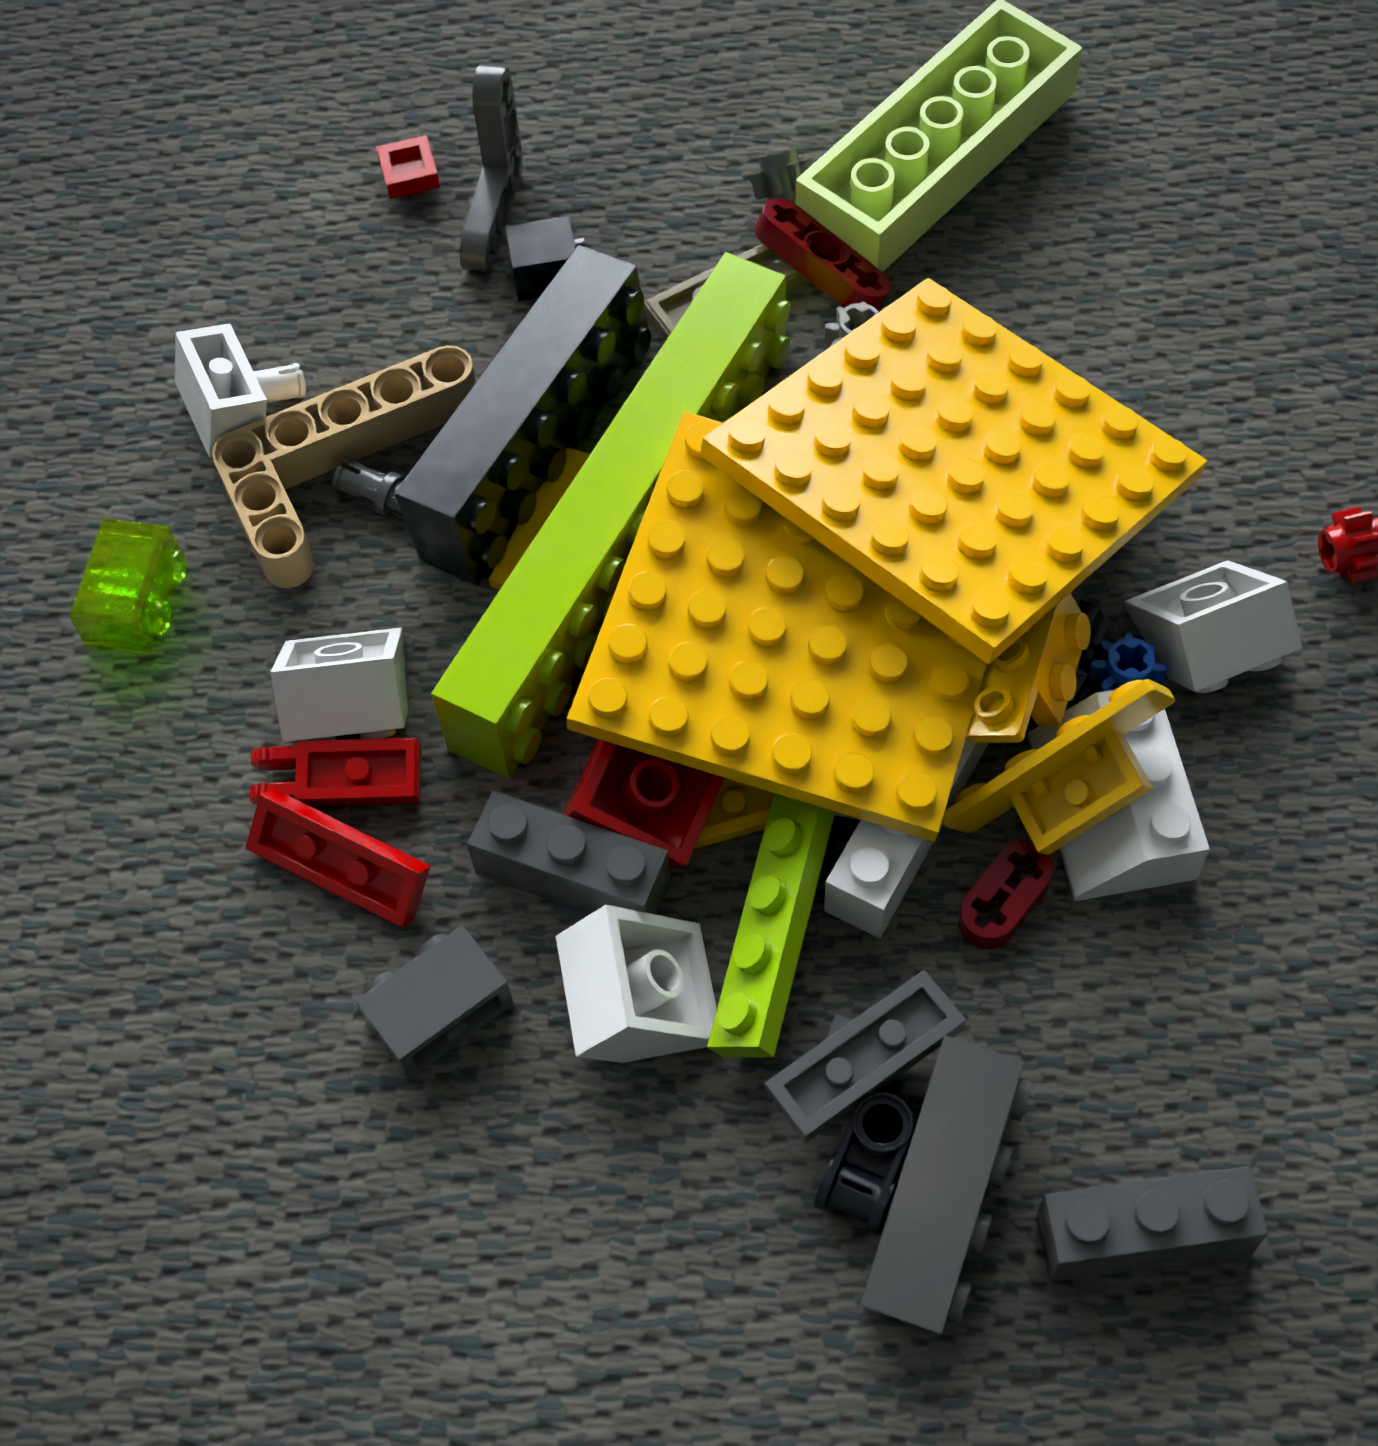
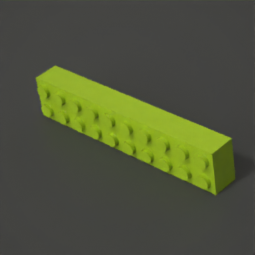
M724 253L432 691V699L447 750L507 779L511 778L520 762L528 764L532 760L541 742V729L550 715L558 716L564 710L571 695L572 685L570 683L580 668L586 669L683 411L724 423L761 397L765 385V376L771 367L778 369L783 364L790 347V338L785 336L786 322L791 309L790 302L786 301V275L733 254Z

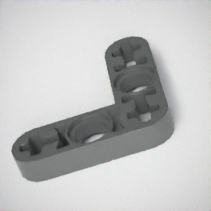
M480 64L474 77L472 102L483 168L461 236L460 264L464 270L491 273L521 178L523 156L510 69L504 66Z

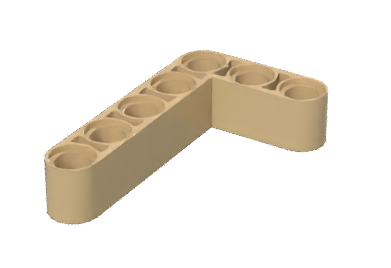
M448 345L438 347L232 430L217 440L212 450L214 464L261 569L271 584L280 588L299 586L309 579L315 566L303 526L285 489L334 470L338 465L342 466L341 461L347 457L358 460L446 424L476 384L472 359L466 350Z

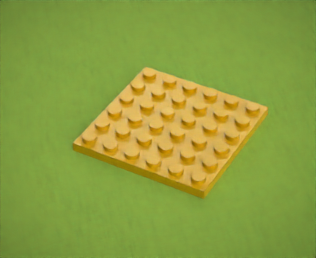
M929 278L915 286L703 437L700 451L701 457L988 665L1201 477L1208 461L1186 447L1182 442L1163 432L1137 415L1133 410L1111 398L1084 378L1076 375L1035 346L1030 345L989 316L981 313Z
M683 411L567 716V729L935 842L987 663L701 457L700 451L703 437L719 427L723 422Z

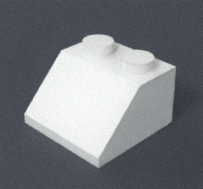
M1228 560L1124 601L1128 614L1146 643L1157 644L1154 656L1158 663L1168 666L1166 673L1168 679L1197 693L1219 690L1228 684L1229 678L1246 671L1271 669L1281 663V657L1303 649L1287 581Z
M402 627L285 641L271 670L282 742L336 740V736L359 733L361 739H383L394 735L396 729L404 728L408 714Z
M604 905L556 935L576 1057L624 1063L707 1047L717 1007L700 923Z

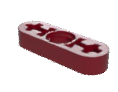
M771 199L764 204L754 231L757 238L766 247L843 308L851 304L861 303L862 301L880 312L891 290V283L888 277L880 269L793 202L784 199ZM815 254L821 255V256L827 258V259L830 260V261H826V260H824V259H821V258H819L818 256H816Z

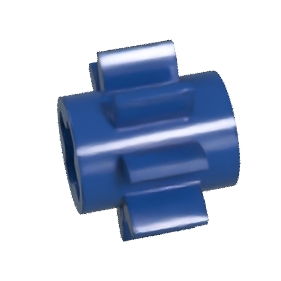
M1127 633L1124 639L1115 642L1113 645L1106 640L1101 641L1097 655L1098 660L1091 661L1088 680L1101 682L1099 692L1115 690L1135 680L1143 681L1150 679L1158 684H1163L1168 666L1155 663L1154 655L1157 644H1147L1142 640L1133 638L1131 633Z

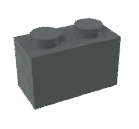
M463 925L450 934L441 933L429 939L419 949L415 959L396 972L391 970L377 976L365 988L364 995L355 1001L365 1023L408 1080L514 1004L508 982Z

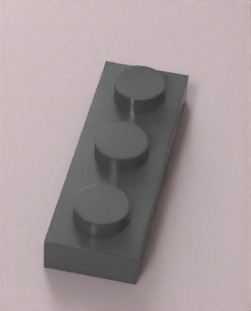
M924 969L766 1081L765 1092L806 1144L856 1108L861 1100L870 1094L877 1093L942 1045L944 1035L953 1038L964 1030L966 1019Z

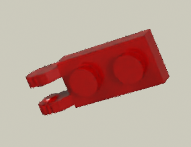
M416 738L297 741L295 746H265L251 750V766H254V768L266 771L292 770L296 768L295 782L257 783V785H252L249 793V802H252V804H257L260 794L270 789L278 790L308 806L421 803L422 744Z

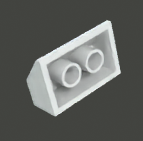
M1115 690L1095 693L1064 712L1061 726L1075 717L1082 715L1090 716L1110 703L1109 696ZM1165 709L1124 735L1153 789L1059 848L1074 901L1197 880L1210 849ZM1038 726L1028 732L1030 748L1038 750L1057 737L1056 731L1060 726Z

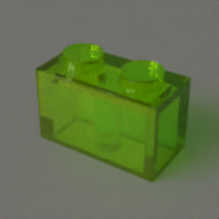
M108 518L102 519L69 615L85 646L147 654L153 653L158 634H165L169 627L171 618L169 599L174 584H181L186 572L185 552L180 550L170 526Z

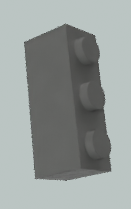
M492 790L467 842L477 875L587 914L595 912L604 905H610L657 915L671 882L667 850Z
M1251 1166L1044 1194L1036 1214L1050 1283L1252 1255L1268 1235Z

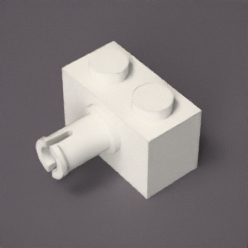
M231 324L176 332L175 383L209 458H213L212 450L214 444L221 436L265 418L267 403L295 398L303 399L306 395L305 379L298 363L253 371Z

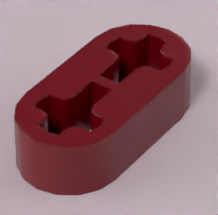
M1018 840L1008 844L1001 850L968 891L961 903L958 927L961 935L969 944L980 949H994L1003 946L1011 939L1044 897L1051 884L1054 873V862L1051 855L1039 853L1031 840ZM1027 861L1033 863L1036 866L1035 879L1026 876L1015 890L1008 886L1012 879L1014 865L1022 867ZM997 899L1004 904L1001 906L998 917L1000 926L990 922L985 928H982L976 924L978 913L975 908L985 913Z

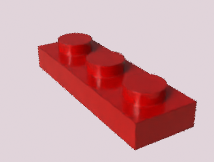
M270 789L260 794L245 847L246 850L400 927L406 926L415 918L431 867L275 789Z

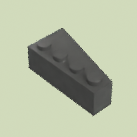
M944 1035L860 1306L942 1334L946 1320L960 1324L972 1283L959 1279L966 1252L978 1256L981 1255L992 1215L979 1211L987 1184L1001 1189L1013 1149L1001 1145V1137L1007 1118L1021 1122L1033 1083L1020 1078L1025 1061Z

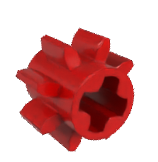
M1360 506L1333 512L1332 520L1334 525L1326 526V529L1321 530L1318 535V551L1325 569L1329 573L1338 572L1340 578L1348 577L1351 584L1377 578L1378 517L1373 518L1371 511L1362 512Z

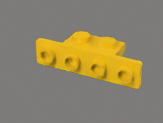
M1071 593L989 665L987 664L979 694L974 703V711L966 735L967 742H1021L1025 737L1030 716H1032L1038 726H1061L1067 702L1072 700L1075 695L1076 670L1082 650L1088 647L1091 637L1089 619L1085 613L1081 612Z
M1150 679L1143 681L1135 680L1120 686L1109 696L1110 703L1090 716L1082 715L1067 721L1058 728L1055 739L1038 750L1031 749L1017 754L1005 764L1006 771L988 783L974 784L962 790L954 799L956 804L944 812L942 821L945 827L971 833L988 824L1012 807H1015L1036 850L1039 853L1050 855L1153 789L1124 735L1173 704L1175 698L1170 689Z

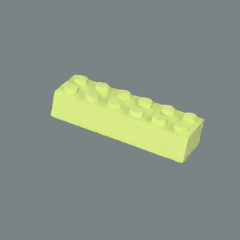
M996 0L796 179V205L884 272L1075 93L1083 47L1006 1Z

